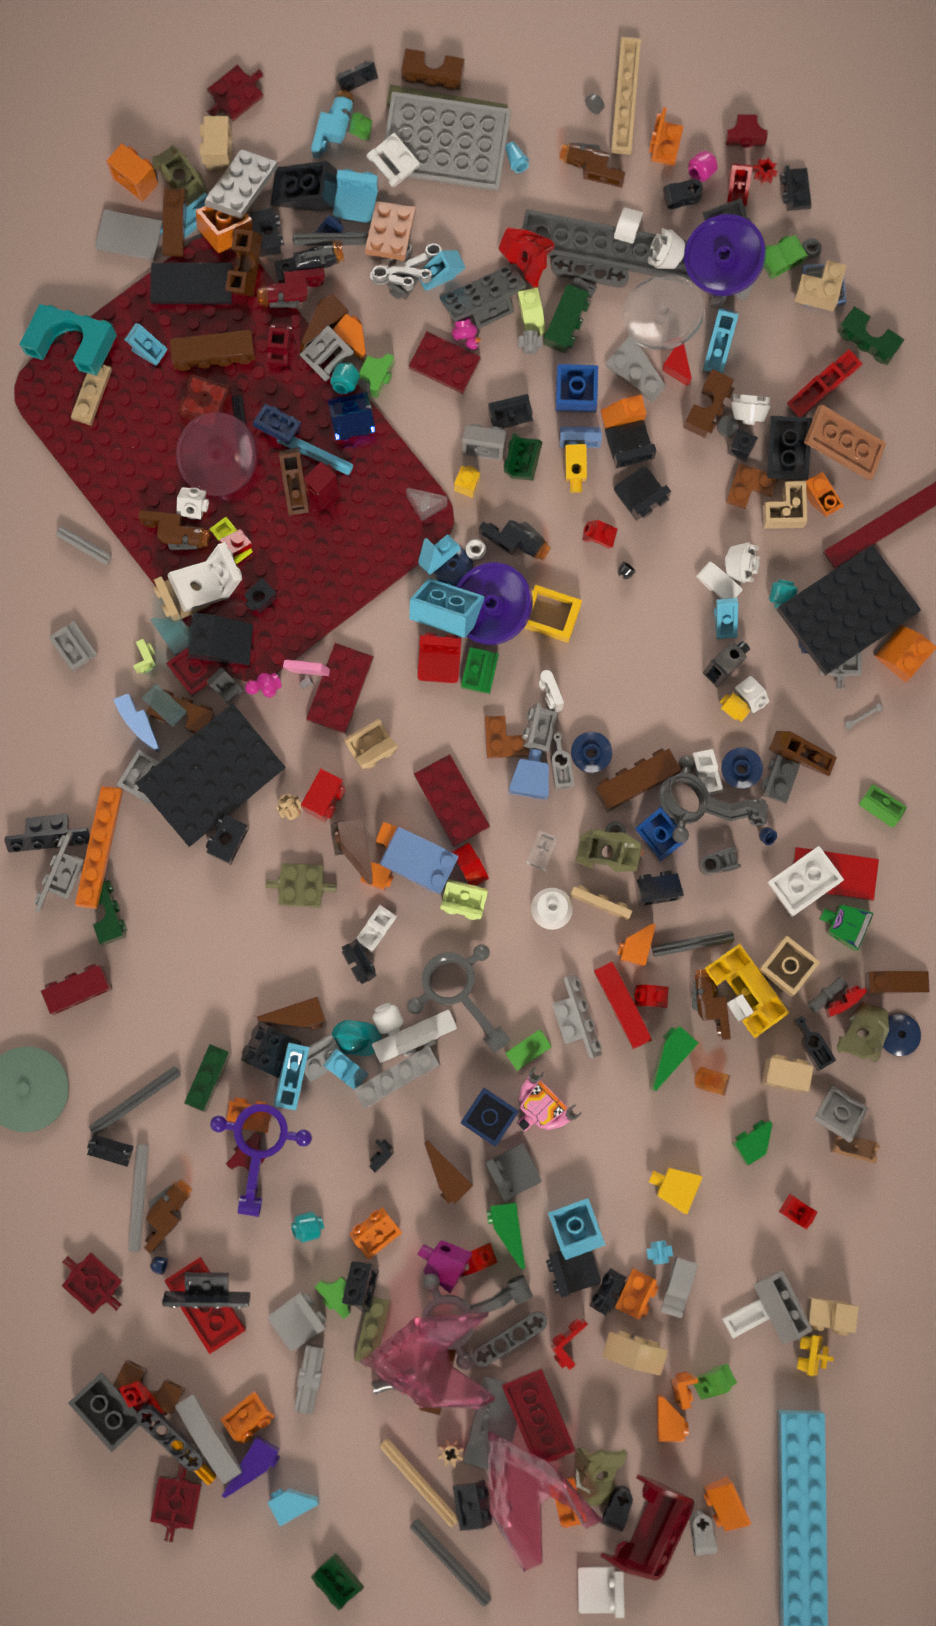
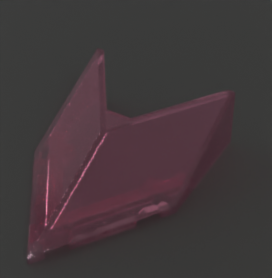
M488 1312L416 1317L376 1348L368 1357L360 1361L362 1365L370 1367L376 1372L377 1376L399 1392L407 1394L415 1400L414 1403L420 1407L481 1408L495 1401L494 1395L450 1365L448 1358V1348L486 1319Z
M488 1431V1441H490V1453L488 1454L489 1490H491L492 1502L489 1504L490 1514L523 1572L543 1563L541 1503L551 1497L573 1509L584 1529L603 1521L555 1466Z

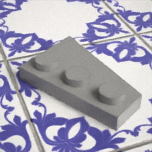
M632 333L606 362L605 366L651 403L657 399L666 387Z

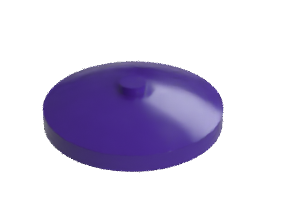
M733 214L714 216L701 223L690 235L684 252L686 271L692 282L702 291L715 296L734 295L750 287L760 276L766 260V246L758 228L748 219Z
M497 562L485 563L470 570L457 585L458 588L484 596L474 628L467 635L471 640L484 645L502 644L513 639L526 626L533 608L532 591L525 577L513 567Z

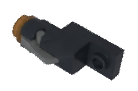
M331 243L294 252L293 258L275 261L274 263L278 281L283 283L284 272L329 268L335 264H340V261H344L341 244Z
M509 520L501 532H499V528L494 524H487L484 521L479 527V534L512 556L519 547V551L531 555L536 560L540 559L543 561L551 550V546L548 545L544 537L526 521L518 523Z

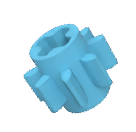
M666 1240L651 1242V1248L646 1249L648 1260L653 1259L654 1265L668 1263L669 1257L673 1256L672 1246H667Z

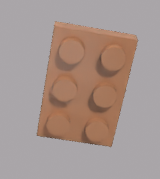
M376 201L365 254L405 261L416 207Z

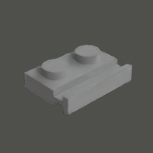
M74 621L49 637L72 672L89 662L93 657L98 656Z
M331 1033L308 1046L310 1048L304 1073L309 1081L312 1082L329 1072L323 1065L336 1049L343 1053Z

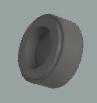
M591 93L585 99V104L592 113L599 114L604 109V102L598 95Z
M724 416L719 420L717 430L723 437H732L738 430V422L732 416Z

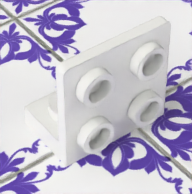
M579 1567V1613H614L615 1618H624L623 1571L617 1567Z

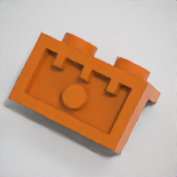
M235 1097L234 1101H229L227 1121L236 1122L240 1113L253 1104H247V1099ZM256 1101V1102H255V1104H267V1105H268L267 1102H261V1101ZM256 1112L246 1119L243 1129L268 1133L271 1114Z
M381 1207L379 1210L373 1211L363 1223L357 1224L349 1235L369 1260L398 1237L402 1231L386 1210Z
M632 1268L614 1308L637 1320H640L641 1316L645 1317L650 1307L647 1305L650 1296L654 1298L659 1287L656 1285L657 1280Z
M688 1372L675 1374L676 1378L671 1379L676 1403L683 1410L692 1408L690 1402L693 1401V1395L687 1385L698 1383V1378L688 1374Z
M254 1391L220 1420L233 1440L243 1444L250 1441L258 1430L267 1427L275 1416L267 1409L259 1395Z

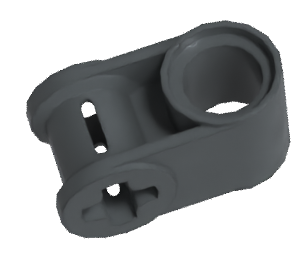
M727 848L705 856L699 862L700 872L703 875L710 876L741 868V864H738L735 855L736 848ZM706 860L714 863L713 870H708L705 867Z

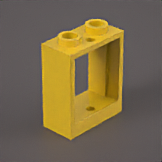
M535 585L534 590H531L533 608L538 594L572 605L563 631L528 620L524 629L569 643L582 600Z

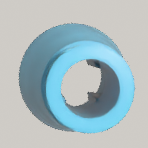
M515 142L508 143L505 150L511 170L516 173L524 172L529 167L528 157Z

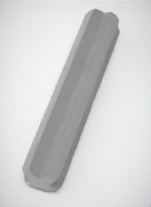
M63 526L58 528L56 535L62 540L105 565L111 561L112 556L108 552Z

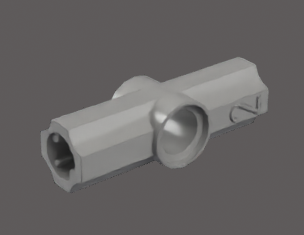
M306 1345L303 1366L300 1368L297 1382L298 1393L294 1406V1411L313 1414L316 1393L319 1391L322 1376L321 1366L325 1350L323 1347Z

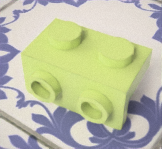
M448 879L440 909L448 914L457 913L465 915L466 918L471 920L481 919L489 889Z

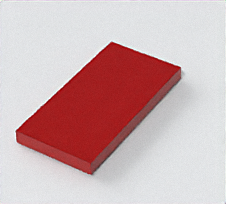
M795 847L793 864L814 849ZM823 851L844 879L825 894L874 901L879 859Z
M199 1257L164 1280L170 1291H185V1272H211L202 1257ZM180 1306L209 1355L246 1331L245 1326L233 1307L192 1308Z

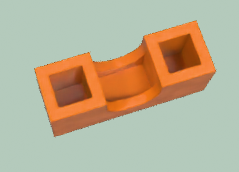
M383 822L376 839V844L387 849L397 827ZM370 862L373 884H368L362 876L360 879L361 883L385 891L386 887L390 888L394 876L391 875L392 871L381 866L379 863Z

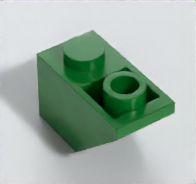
M762 1119L752 1126L754 1130L746 1133V1131H743L734 1137L736 1141L732 1144L745 1165L749 1166L767 1154L773 1125L771 1121L764 1122Z

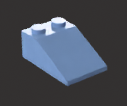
M397 827L379 864L430 892L441 894L459 856L401 827Z

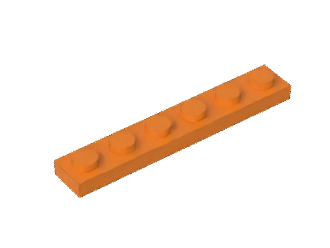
M101 786L75 901L77 907L98 908L122 800V788Z

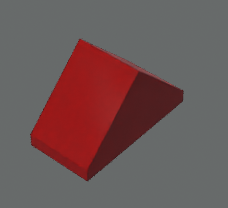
M732 164L728 181L727 203L742 198L743 205L747 206L752 165Z
M680 340L664 362L662 371L688 386L691 383L692 377L684 340Z
M470 843L451 852L459 856L456 863L468 884L478 886L489 880L480 858Z

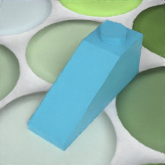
M719 307L703 367L704 371L711 372L714 369L723 374L739 312Z
M288 1043L273 1106L296 1111L310 1047Z

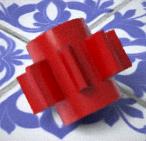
M769 157L766 160L759 158L758 165H754L752 171L756 172L754 179H758L761 184L767 181L772 183V176L776 177L778 173L777 170H774L777 163H772Z

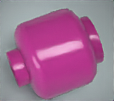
M700 151L688 163L690 177L700 182L709 179L718 168L716 157L707 151Z

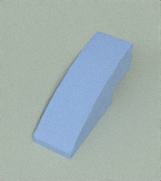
M129 693L113 699L118 712L135 735L157 753L160 752L159 744L144 709L137 712Z

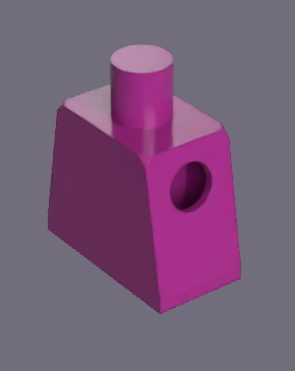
M441 1240L434 1249L423 1244L417 1255L428 1261L423 1270L424 1274L437 1275L440 1280L439 1286L451 1294L459 1282L472 1252Z

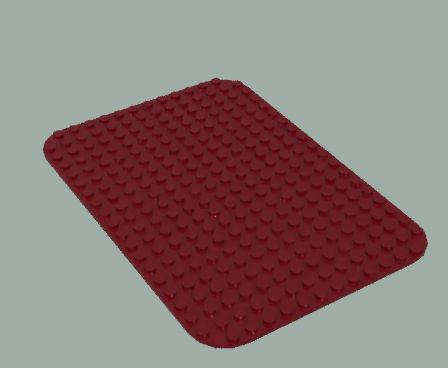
M202 236L184 246L183 257L171 256L163 263H232L234 270L237 263V255L231 248L218 253L207 239ZM260 263L258 264L254 297L232 293V304H151V272H149L90 316L95 320L108 321L112 324L117 334L103 365L111 367L112 371L92 425L78 422L71 418L87 373L79 371L73 361L83 340V334L78 331H70L50 346L44 360L33 358L19 372L14 385L15 404L26 423L155 586L154 579L162 576L164 581L169 580L167 576L169 572L207 561L219 544L210 528L225 517L228 518L237 530L241 529L252 543L251 550L253 551L239 563H235L242 574L241 582L228 599L210 604L209 607L196 613L216 615L253 624L250 665L218 663L232 678L248 682L250 679L257 681L258 676L262 673L271 675L284 669V660L297 659L419 565L418 561L425 538L435 545L447 534L450 536L454 525L453 506L445 491L358 384L353 392L340 394L333 389L330 382L333 372L329 375L330 378L325 381L300 356L301 342L309 323L296 308L267 307L264 289L265 286L275 284V282ZM136 323L145 328L167 348L157 366L131 351L132 346L125 341V338ZM272 323L287 324L293 327L288 367L267 365V339L269 327H271ZM244 330L252 331L256 360H252L250 363L241 364L235 362L228 366L217 364L211 365L209 368L191 367L186 371H180L173 366L170 339ZM332 353L320 365L322 369L335 358L334 354ZM193 378L227 390L228 394H224L215 418L216 425L184 415L182 412L183 404L186 401H194L201 408L210 407L211 403H214L212 402L213 397L209 392H195L191 388ZM241 395L243 398L254 470L252 474L248 475L242 472L231 397ZM265 404L274 406L282 413L293 416L301 422L300 433L294 437L353 464V469L349 475L335 470L337 472L335 475L338 478L337 482L340 493L323 510L307 495L309 513L288 515L279 450L291 448L278 443L276 438L253 426L254 419ZM301 454L304 478L320 462ZM182 487L198 488L199 490L206 491V499L209 500L207 512L203 513L202 518L189 519L182 516L183 525L186 523L201 527L202 540L200 548L170 550L168 544H163L157 537L158 525L155 528H149L144 526L139 520L140 510L177 514V497ZM262 578L277 593L278 598L259 614L256 610L252 612L246 606L244 594ZM259 593L254 597V600L260 602L264 599L265 595ZM192 615L181 619L189 630Z

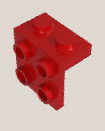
M435 633L420 635L417 679L425 682L456 684L459 679L462 638L452 634H447L445 637H438Z
M575 1319L568 1325L570 1330L564 1335L559 1333L551 1340L553 1344L550 1347L556 1354L553 1357L562 1369L567 1367L570 1371L576 1365L562 1347L588 1325L584 1319Z

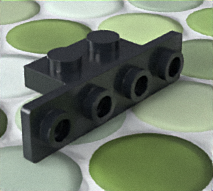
M68 814L26 818L25 834L6 836L4 841L8 852L11 853L60 848L57 847L62 835L66 836L68 832L73 833L68 846L88 844L90 833L88 828L69 829Z
M185 1272V1291H165L162 1300V1306H169L171 1308L184 1306L192 1308L234 1307L240 1309L249 1307L251 1292H229V1273Z

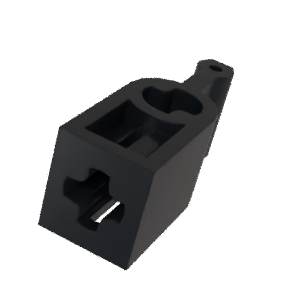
M802 1016L794 1020V1024L799 1026L804 1035L801 1040L802 1047L816 1070L820 1071L837 1061L823 1037L817 1032H810L805 1024V1018ZM810 1036L815 1037L817 1040L814 1043V1048L808 1045V1042L810 1041Z

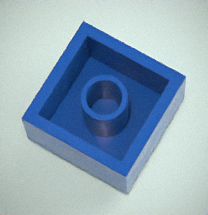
M557 364L555 411L596 413L598 365Z

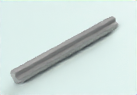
M138 1144L136 1148L128 1250L131 1252H138L141 1248L149 1146L145 1144Z

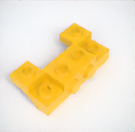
M738 944L704 968L716 985L727 980L737 996L741 994L744 996L754 1013L750 1014L742 1022L754 1038L790 1013L741 944Z

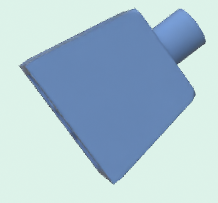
M530 749L528 760L519 759L509 787V794L548 800L549 764L540 762L542 751Z

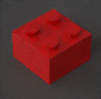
M320 768L301 803L303 811L324 822L328 818L332 819L337 809L335 808L337 800L341 801L346 793L343 779Z

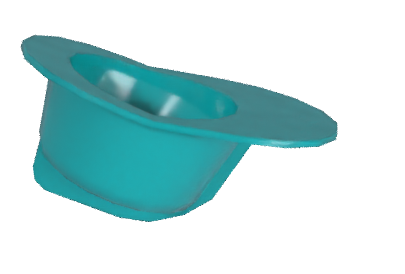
M343 1020L332 1031V1036L341 1051L351 1055L370 1056L374 1054L375 1051L372 1044L382 1039V1035L375 1025L361 1021Z

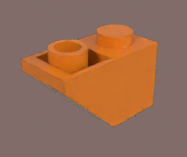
M823 472L806 481V493L809 502L825 517L844 507Z

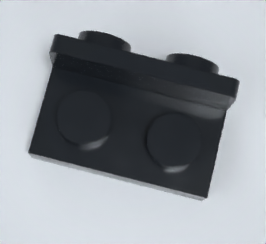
M785 165L783 172L780 173V184L784 185L782 202L786 204L787 211L811 209L812 203L807 168L790 169L789 165Z
M352 1261L342 1303L355 1306L361 1312L370 1313L379 1270L372 1264Z
M485 1480L452 1486L460 1531L484 1529L492 1524L493 1512L489 1505V1489L486 1486Z

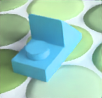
M137 323L125 338V341L132 346L131 351L156 366L167 351V348Z
M448 534L435 545L425 538L418 563L431 575L460 551L461 548Z
M737 598L716 599L714 618L717 639L737 638Z
M338 1049L333 1052L323 1065L352 1089L359 1087L368 1076L366 1071Z

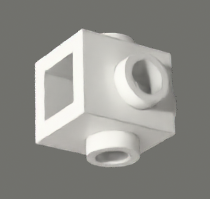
M182 487L177 497V514L189 519H201L209 506V500L206 499V491L199 490L198 488Z

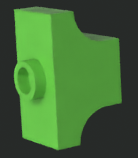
M387 353L379 359L367 356L359 372L360 380L370 385V395L375 398L379 397L384 385H388L391 380L392 373L390 372L395 364L393 355Z
M341 1276L334 1283H327L321 1280L315 1288L324 1297L323 1303L330 1310L334 1308L345 1319L351 1313L349 1306L342 1303L346 1279Z
M726 1363L697 1376L698 1383L693 1385L700 1399L703 1400L726 1394L732 1390L731 1387L737 1384V1381Z

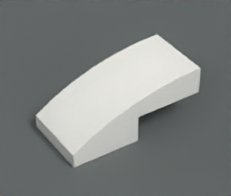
M624 207L614 239L633 244L643 212Z
M711 561L696 576L710 591H714L721 599L736 598L743 590Z
M713 749L693 753L697 777L706 785L709 795L722 793L723 788Z
M379 905L356 939L364 946L365 950L372 954L397 916Z
M742 994L727 1003L737 1021L754 1013Z

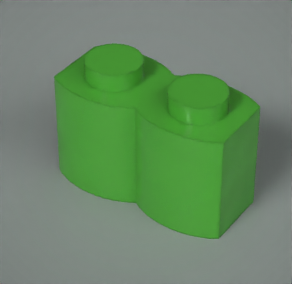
M796 235L792 237L785 236L778 242L779 244L766 246L764 269L770 279L778 277L806 261L808 255Z

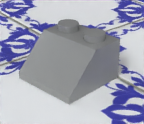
M479 424L466 425L462 440V455L502 461L506 431H503L500 427H491L490 429L483 428Z

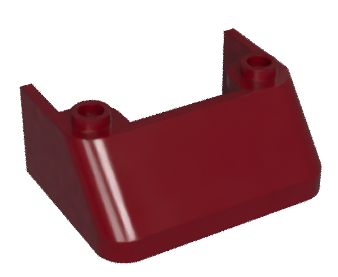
M637 1474L636 1479L644 1483L642 1492L643 1499L648 1501L631 1541L619 1543L615 1548L614 1555L602 1552L600 1557L627 1574L657 1581L662 1578L669 1565L695 1503L687 1495L654 1479Z

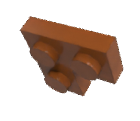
M740 463L726 503L746 509L752 491L771 497L777 479L767 478V472Z
M505 715L485 716L487 759L529 756L528 747L523 746L525 739H522V735L507 736Z

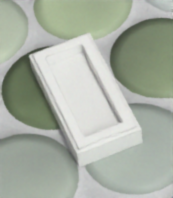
M760 1298L722 1318L733 1339L770 1319Z

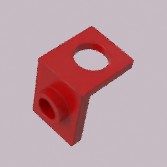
M491 1243L470 1251L472 1255L468 1261L469 1270L465 1269L462 1277L479 1272L498 1263Z

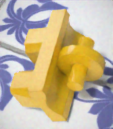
M823 1336L801 1337L800 1348L811 1351L810 1358H798L797 1369L807 1372L809 1376L818 1375L820 1359V1368L823 1369L827 1368V1361H834V1356L828 1355L829 1347L823 1346L821 1354Z

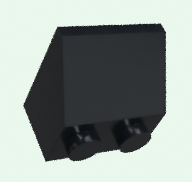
M672 871L660 872V876L652 877L651 874L640 875L639 879L635 881L639 907L678 901L684 896L678 873L672 874Z

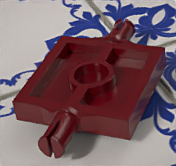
M238 64L207 88V92L215 101V105L207 110V113L210 116H215L222 111L233 122L264 97L263 93L256 86V82L264 77L262 71L258 69L249 76Z
M92 1252L78 1264L69 1256L62 1261L71 1272L68 1279L61 1286L88 1311L95 1314L106 1303L115 1311L122 1306L113 1295L123 1280Z
M179 1464L177 1477L159 1476L150 1522L159 1523L167 1527L164 1541L169 1540V1542H173L175 1529L185 1528L193 1530L202 1484L185 1479L187 1469L182 1464Z

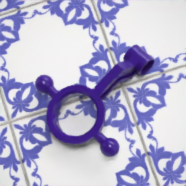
M267 1104L249 1106L240 1113L236 1122L227 1121L220 1115L214 1116L210 1121V1127L214 1132L234 1131V1138L238 1147L245 1154L252 1157L246 1195L240 1196L237 1214L254 1217L260 1216L262 1198L257 1197L262 1158L273 1156L279 1152L286 1140L296 1141L301 1147L308 1146L312 1141V1135L308 1130L288 1131L287 1122L283 1114L275 1107ZM256 1112L270 1113L277 1119L280 1125L278 1141L273 1147L263 1151L251 1148L243 1137V1125L246 1119Z

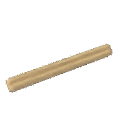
M385 1439L380 1444V1449L450 1527H453L458 1522V1516L389 1439Z

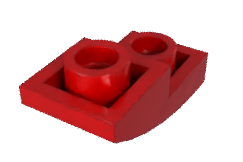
M859 986L846 989L847 994L842 995L844 1004H842L841 1000L830 1003V1008L825 1010L827 1018L852 1007L867 992L866 987L859 989Z
M139 1381L119 1388L128 1408L134 1406L138 1412L140 1406L151 1404L163 1414L156 1399ZM143 1413V1418L149 1417L151 1419V1413Z

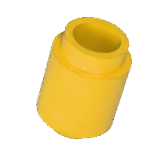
M734 692L731 695L726 693L719 702L722 704L720 709L735 721L739 720L742 722L751 711L748 707L749 704Z

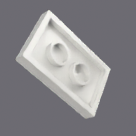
M818 846L767 883L793 917L844 879L820 846Z

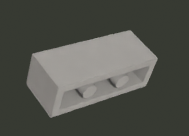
M783 1270L768 1275L753 1284L782 1344L797 1340L812 1331Z

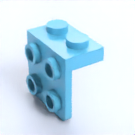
M351 169L338 170V187L333 216L339 219L371 223L379 187L378 176L371 172L357 173Z

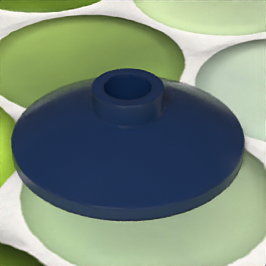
M461 548L460 551L434 571L433 574L438 581L456 587L464 575L473 569V561L467 556L466 551ZM452 561L457 564L454 568L449 566V563Z
M585 732L574 740L571 747V758L575 766L587 773H597L605 769L610 763L612 746L604 735L598 732ZM589 750H593L595 752V756L589 757L587 755V752Z
M739 747L725 755L721 764V772L729 785L738 789H746L754 786L760 780L763 773V763L756 752L749 748ZM738 766H743L745 768V772H738Z
M905 1014L889 1016V1033L883 1048L895 1056L911 1054L917 1049L921 1041V1030L918 1023L912 1017ZM899 1031H903L905 1033V1037L903 1039L898 1037Z

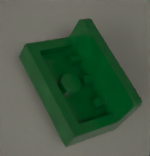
M512 434L508 444L507 459L503 465L504 472L511 479L533 481L543 442L540 439L521 438L518 434Z
M337 1553L321 1564L311 1575L315 1585L321 1589L330 1603L339 1611L364 1588V1585Z

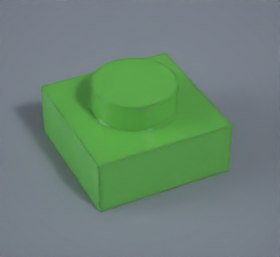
M359 112L353 113L349 133L363 141L370 138L372 120Z

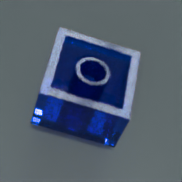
M367 392L327 400L336 440H347L352 436H366L376 432Z

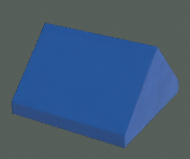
M662 806L635 828L660 862L686 843H678L673 839L672 833L677 827V823L669 817Z

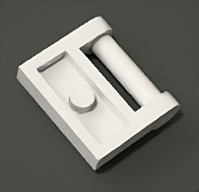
M395 133L371 150L366 156L387 177L388 183L392 188L397 186L420 166L418 160ZM384 153L400 173L395 175L379 155Z
M544 670L540 675L539 687L547 693L545 700L548 708H553V711L558 713L563 710L564 701L552 672Z

